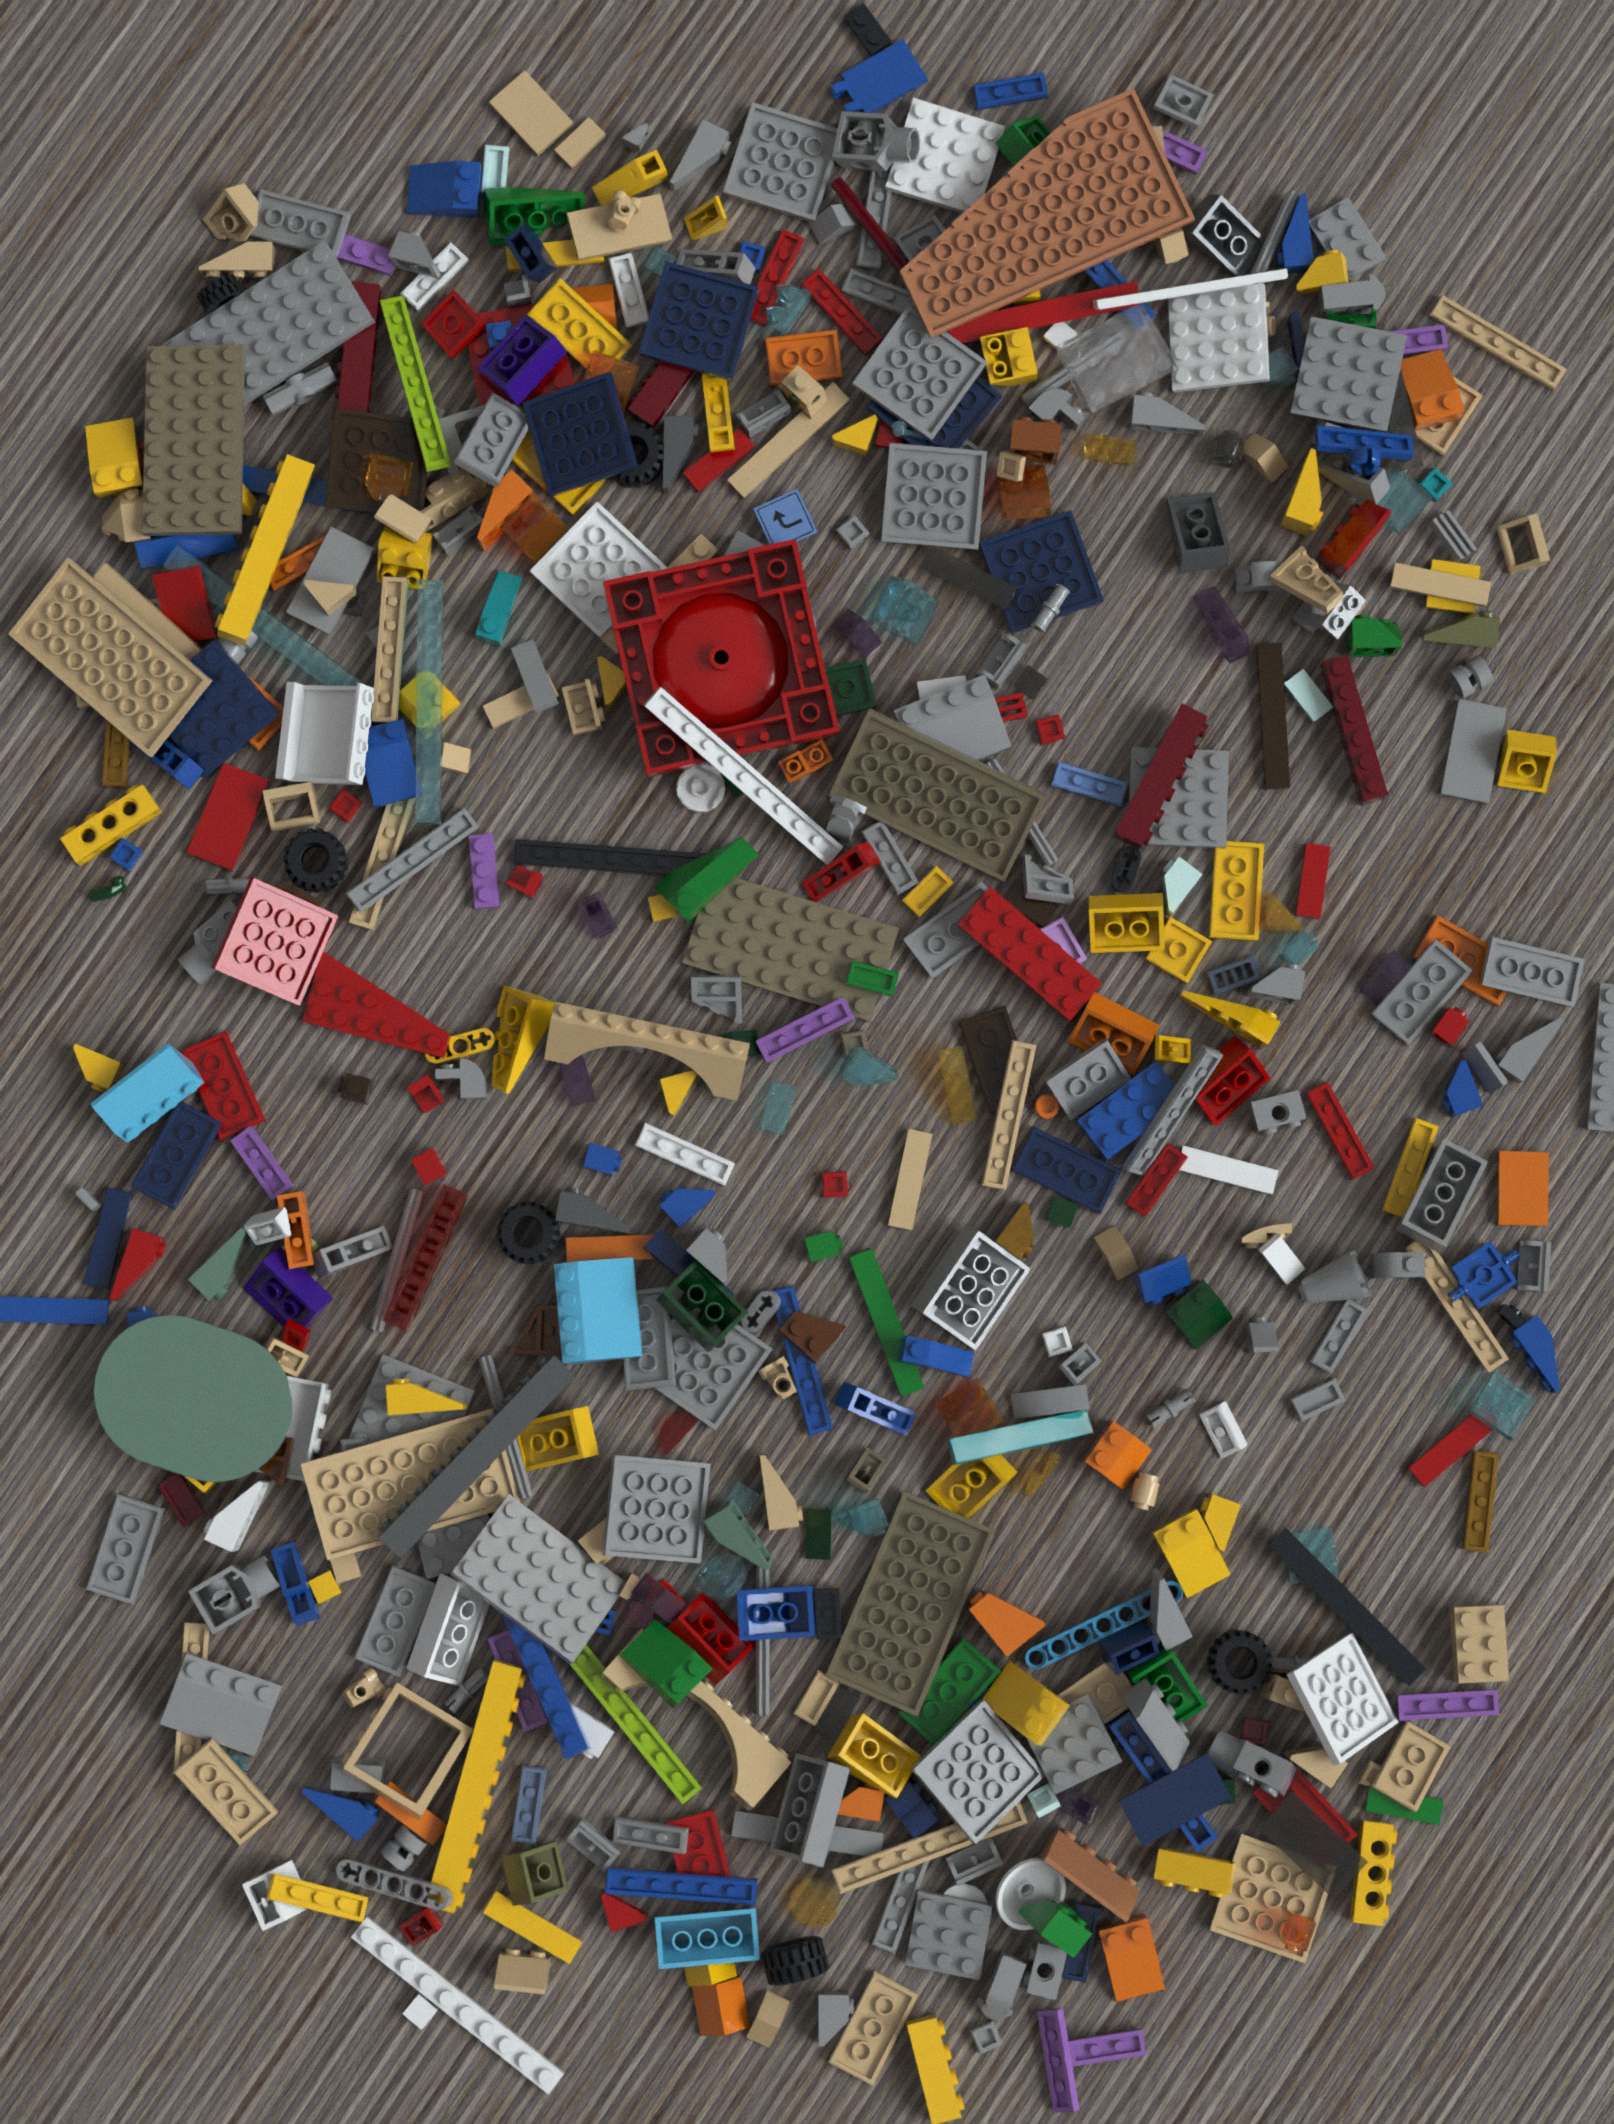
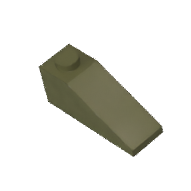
M1480 610L1479 614L1471 613L1421 632L1420 637L1425 641L1496 648L1500 618L1494 615V611Z

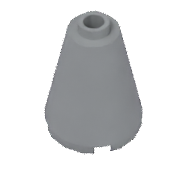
M1348 1251L1304 1278L1302 1285L1299 1286L1302 1299H1308L1309 1303H1320L1370 1297L1369 1286L1363 1268L1357 1262L1359 1258L1356 1251Z

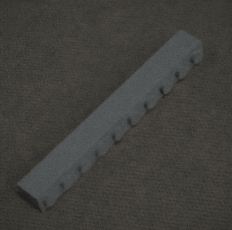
M547 1355L544 1356L536 1365L539 1369L532 1376L528 1373L520 1381L519 1385L521 1388L515 1394L511 1391L501 1401L504 1406L498 1412L493 1410L484 1419L486 1424L481 1430L475 1428L466 1438L469 1442L463 1448L458 1446L449 1455V1458L452 1460L445 1467L441 1464L431 1474L434 1477L428 1485L422 1483L414 1492L416 1497L410 1503L406 1500L397 1509L396 1512L399 1515L393 1521L388 1519L378 1529L381 1532L378 1536L379 1539L400 1559L575 1377L554 1355L550 1358Z

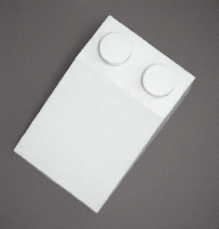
M267 1480L258 1481L213 1519H209L203 1531L206 1533L204 1540L230 1552L238 1551L270 1482Z

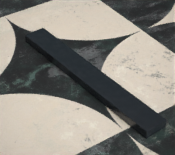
M516 839L514 865L667 876L672 870L706 853Z
M1286 1527L1267 1544L1408 1686L1426 1670Z

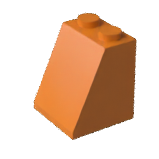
M978 1591L968 1600L971 1604L967 1608L1007 1657L1046 1626L1040 1618L987 1591L983 1594Z

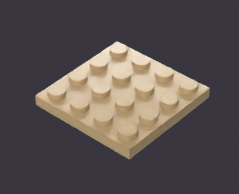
M1240 1833L1231 1859L1232 1862H1236L1231 1893L1224 1894L1223 1898L1219 1897L1209 1930L1306 1963L1337 1867L1327 1863L1320 1869L1309 1856Z

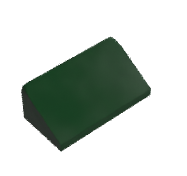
M807 1509L806 1559L831 1560L832 1509Z

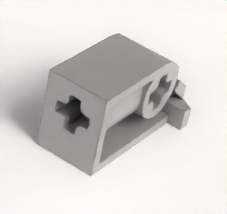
M1369 274L1368 281L1322 285L1317 294L1320 318H1327V311H1332V315L1362 314L1370 309H1376L1377 312L1385 299V289L1374 274Z
M832 794L829 803L834 804V808L826 832L830 836L849 843L859 816L865 815L867 807L845 797Z
M1001 1951L984 1998L977 1996L976 1999L985 2017L998 2020L1012 2015L1013 2010L1010 2007L1027 1965L1024 1959Z

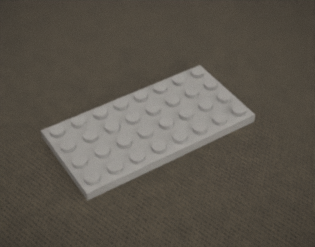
M324 240L162 345L244 344L245 406L375 323V320L330 246Z

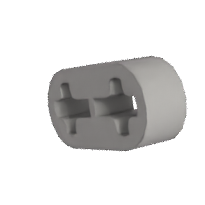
M771 1290L761 1292L747 1309L749 1313L741 1320L743 1328L748 1332L761 1331L778 1310L781 1303L780 1296ZM771 1296V1303L773 1304V1306H767L763 1310L762 1307L766 1303L764 1297L767 1298ZM759 1313L760 1315L756 1320L758 1326H750L751 1320L749 1317H754Z

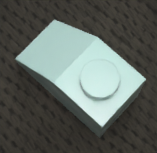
M1178 857L1176 861L1171 859L1162 870L1166 873L1162 878L1166 913L1170 916L1203 875L1181 857Z

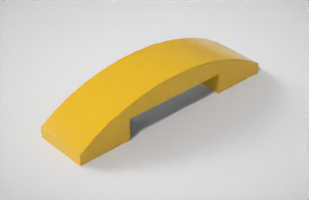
M702 373L710 452L735 450L727 380Z

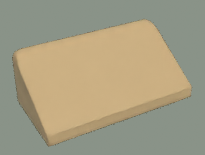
M392 494L386 498L374 516L375 519L414 543H417L423 536L431 522L430 517Z

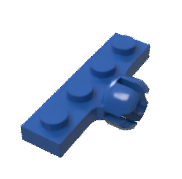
M1318 425L1314 431L1316 451L1348 455L1351 459V468L1359 475H1361V466H1364L1365 475L1375 473L1381 464L1380 458L1411 461L1414 455L1412 435Z

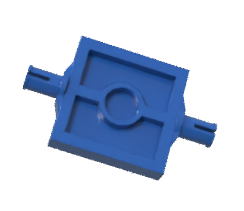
M1489 1241L1450 1267L1449 1270L1458 1284L1457 1288L1447 1294L1448 1297H1452L1450 1300L1455 1302L1465 1295L1469 1298L1475 1309L1478 1310L1517 1284L1518 1281L1512 1274L1509 1264L1520 1258L1519 1253L1515 1254L1518 1251L1514 1248L1503 1256L1496 1250L1492 1242Z

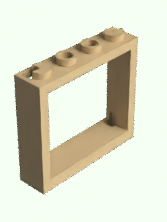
M396 1683L394 1688L388 1687L384 1693L382 1700L385 1702L381 1709L375 1708L368 1719L371 1725L367 1731L362 1729L357 1736L355 1743L358 1745L354 1752L348 1751L341 1762L344 1765L342 1773L419 1820L468 1742L474 1729L399 1683ZM398 1695L460 1732L417 1804L355 1767L356 1762Z

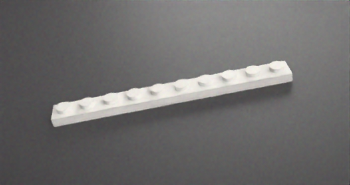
M659 686L646 701L644 706L823 863L826 865L831 863L842 850L843 846L662 687Z
M367 1916L351 1936L352 1939L548 2095L565 2072L370 1917Z

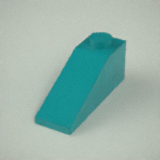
M503 571L498 572L476 630L477 640L501 647L523 579L522 577Z

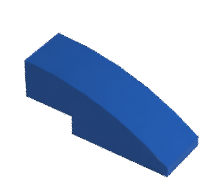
M295 1542L270 1550L292 1621L296 1626L321 1618Z

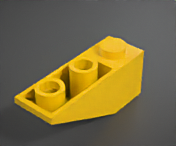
M656 149L634 159L593 186L592 189L600 206L612 204L611 200L616 190L624 191L629 197L634 196L668 180L667 170Z

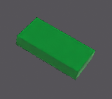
M851 960L845 985L893 997L899 973Z

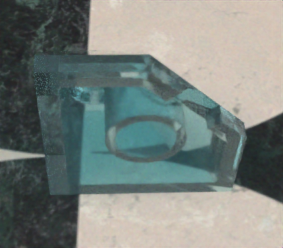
M879 1498L832 1515L835 1522L864 1535L871 1533L872 1538L886 1533L885 1528L889 1527Z

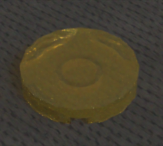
M812 1876L803 1879L794 1887L791 1893L790 1907L793 1916L807 1927L820 1928L826 1926L835 1918L839 1911L840 1898L838 1891L830 1881L822 1877Z

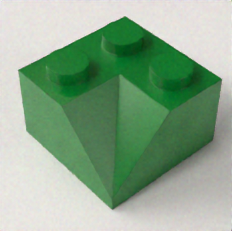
M1356 615L1355 619L1345 629L1346 654L1348 657L1395 656L1402 648L1398 623H1391L1390 619L1378 620L1377 618H1370V615Z
M1046 1899L1019 1910L1022 1917L1040 1935L1073 1958L1092 1935L1085 1927L1087 1922L1077 1915L1076 1911L1065 1902L1062 1904L1061 1902L1057 1903L1054 1900Z

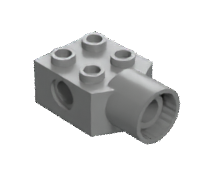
M841 111L832 158L841 168L887 171L893 162L914 163L917 160L920 151V135L916 128L896 127L886 114Z
M231 900L193 932L195 944L177 959L200 985L217 971L211 967L237 909V906Z
M262 1556L244 1568L236 1564L231 1565L188 1592L212 1634H216L260 1608V1598L281 1585L273 1566L265 1556Z
M1222 1730L1216 1736L1208 1753L1215 1767L1234 1776L1238 1773L1237 1777L1251 1786H1254L1255 1782L1260 1784V1788L1263 1789L1262 1791L1274 1797H1277L1278 1794L1285 1796L1297 1770L1292 1762ZM1269 1766L1267 1774L1259 1775L1262 1767Z

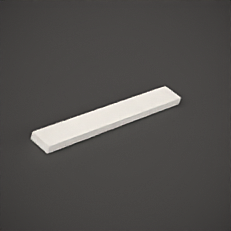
M1278 269L1092 300L1093 308L1101 310L1287 279L1288 272L1287 269Z

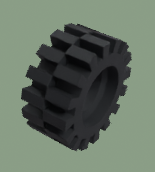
M227 274L226 276H220L219 279H214L212 283H207L206 287H202L201 291L198 292L197 298L205 312L210 314L239 296L244 290L234 274Z

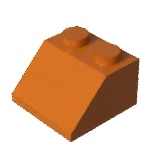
M1111 1421L1083 1462L1124 1490L1152 1449L1115 1421Z

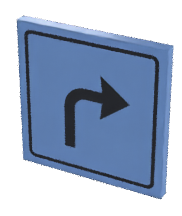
M798 489L753 508L769 544L796 539L799 542L818 533Z

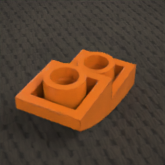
M820 739L778 763L789 784L827 766L834 762L835 759L825 740Z

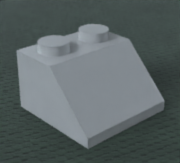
M1285 964V967L1278 968L1248 990L1246 997L1295 1005L1301 1000L1305 971L1299 970L1300 966Z
M706 1228L686 1251L725 1285L728 1282L726 1246L723 1243L725 1238L714 1228L711 1231Z

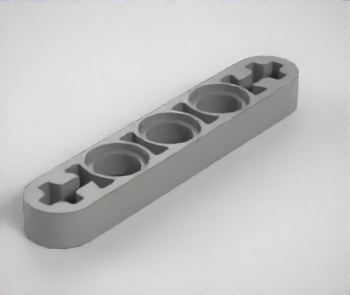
M349 1858L342 1860L336 1867L337 1876L343 1882L434 1910L448 1908L453 1900L452 1892L445 1886L357 1859ZM350 1865L351 1870L360 1871L359 1875H348V1872L344 1869ZM369 1870H373L377 1874V1881L374 1884L368 1883L366 1879V1874ZM392 1877H396L400 1882V1887L397 1891H393L389 1887V1880ZM414 1884L422 1887L423 1894L420 1898H415L412 1895L411 1890ZM441 1893V1897L445 1898V1901L438 1904L439 1900L437 1898H428L429 1894L436 1895Z

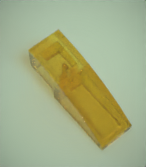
M962 1046L937 1051L952 1126L976 1121Z

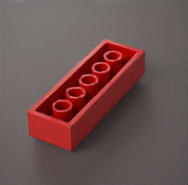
M987 887L955 924L1066 1021L1072 1020L1102 984V982L992 887Z

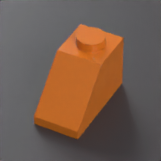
M866 1782L865 1786L858 1785L842 1797L838 1814L880 1821L884 1792Z

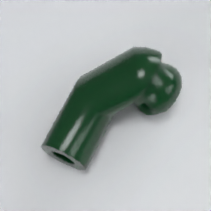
M113 877L111 879L112 886L91 890L92 900L111 899L124 892L126 889L124 877Z

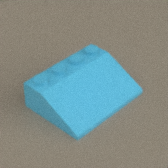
M634 1258L554 1264L562 1363L575 1365L642 1357Z

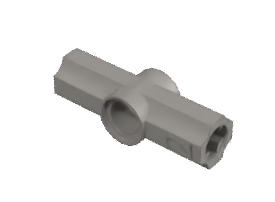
M325 363L306 374L299 373L290 377L283 386L263 395V398L274 416L295 404L302 405L309 402L315 397L316 393L337 383V379L329 364Z

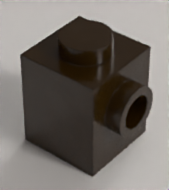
M346 1073V1077L340 1080L338 1092L341 1093V1098L344 1100L368 1105L374 1081L369 1078Z

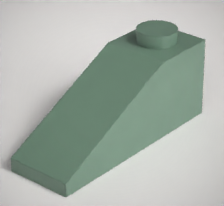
M243 1227L188 1279L208 1301H213L214 1299L219 1301L228 1292L226 1288L231 1283L248 1235Z
M733 1499L708 1513L704 1520V1526L711 1537L714 1536L717 1542L762 1569L767 1570L771 1567L774 1559Z

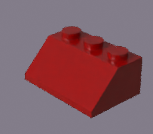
M1367 500L1361 506L1356 504L1348 514L1351 517L1348 523L1345 525L1342 522L1333 533L1336 536L1333 542L1329 543L1327 541L1318 552L1321 554L1318 563L1341 580L1383 527L1392 512Z
M1236 1036L1232 1037L1218 1050L1223 1057L1193 1101L1215 1127L1270 1079L1252 1049Z
M705 1592L698 1596L667 1627L670 1632L691 1647L712 1668L706 1677L714 1686L727 1676L756 1646L751 1640L739 1641V1627Z

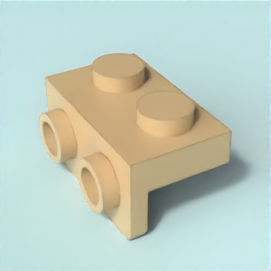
M590 678L585 679V682L562 687L573 736L601 730V722H604L605 718L602 707L597 708L595 699L599 698L596 684L591 685Z

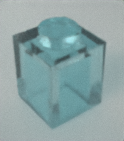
M1302 930L1278 952L1289 964L1300 966L1319 949L1317 945L1318 940L1311 932L1308 931L1306 933Z

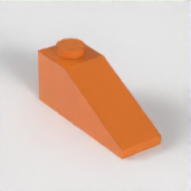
M299 1191L277 1195L278 1207H285L287 1210L291 1230L290 1237L284 1238L289 1269L314 1265L310 1220L305 1192Z

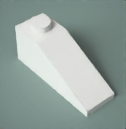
M572 1704L591 1749L582 1754L591 1759L593 1756L599 1758L615 1730Z

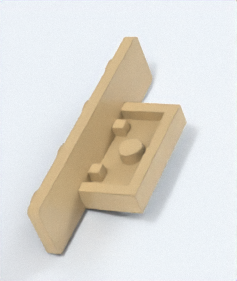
M458 467V471L448 473L427 486L425 496L431 505L420 511L431 519L426 532L493 492L494 486L478 477L473 479L470 473L461 467Z

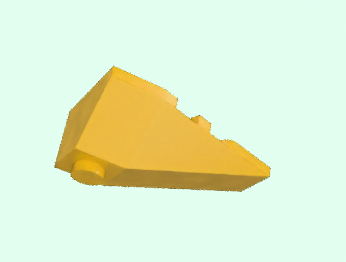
M504 985L497 1008V1017H500V1029L498 1032H495V1040H498V1053L493 1057L491 1086L504 1093H510L549 1026L554 1002L540 995Z
M1183 991L1179 996L1180 999L1261 1049L1269 1044L1280 1024V1021L1276 1020L1277 1015L1268 1009L1262 1011L1257 1008Z

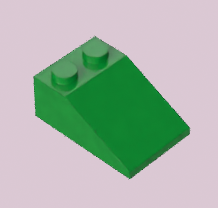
M654 1620L620 1654L672 1709L712 1670L691 1647L657 1620Z
M1159 1643L1160 1655L1126 1671L1135 1685L1145 1678L1151 1686L1156 1683L1164 1695L1161 1698L1162 1702L1166 1703L1168 1701L1176 1712L1173 1716L1176 1721L1181 1719L1183 1722L1208 1705L1172 1648L1166 1651L1162 1643Z

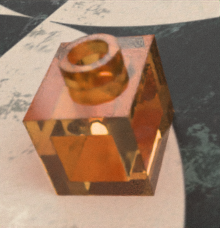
M1289 1911L1280 1937V1941L1285 1944L1284 1948L1295 1953H1299L1300 1950L1307 1952L1316 1922L1313 1919Z

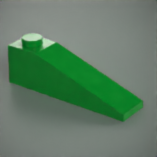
M517 187L484 189V216L490 246L507 245L503 239L521 225L534 229L538 235L544 229L568 223L566 216L568 212L585 209V193L579 191Z
M740 837L672 870L655 889L689 923L759 854L743 837Z

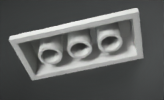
M440 1573L406 1669L426 1678L459 1686L464 1679L490 1604L456 1578Z

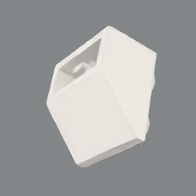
M293 1860L251 1878L242 1884L262 1931L306 1910L266 1899L272 1873L301 1880Z

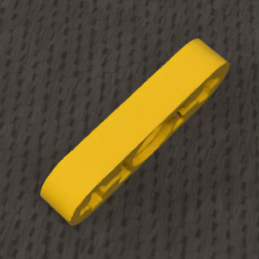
M487 1028L455 1035L449 1041V1050L453 1056L448 1057V1052H446L445 1059L440 1058L436 1060L434 1056L425 1054L429 1062L438 1065L485 1052L494 1047L496 1042L495 1035ZM482 1033L491 1037V1040L487 1041V1046H483L482 1043L474 1044L475 1050H472L471 1041L468 1039L469 1036L473 1035V1040H478L481 1038L480 1034ZM459 1039L467 1042V1049L463 1053H457L453 1048L455 1041Z

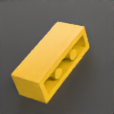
M1161 1847L1158 1850L1154 1879L1160 1880L1159 1884L1163 1886L1174 1887L1176 1883L1185 1885L1184 1890L1199 1892L1200 1888L1209 1890V1895L1223 1898L1224 1894L1231 1893L1236 1862Z

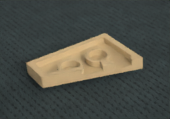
M1302 545L1270 575V580L1273 584L1327 614L1343 599L1341 589L1327 574L1321 571L1318 563L1307 555L1306 549Z

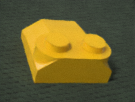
M426 669L400 690L398 709L426 737L454 712L461 703L429 669Z

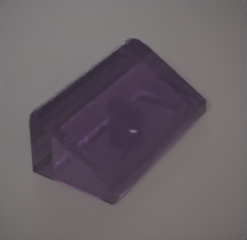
M583 1054L569 1064L559 1063L571 1106L574 1107L595 1101L596 1098Z

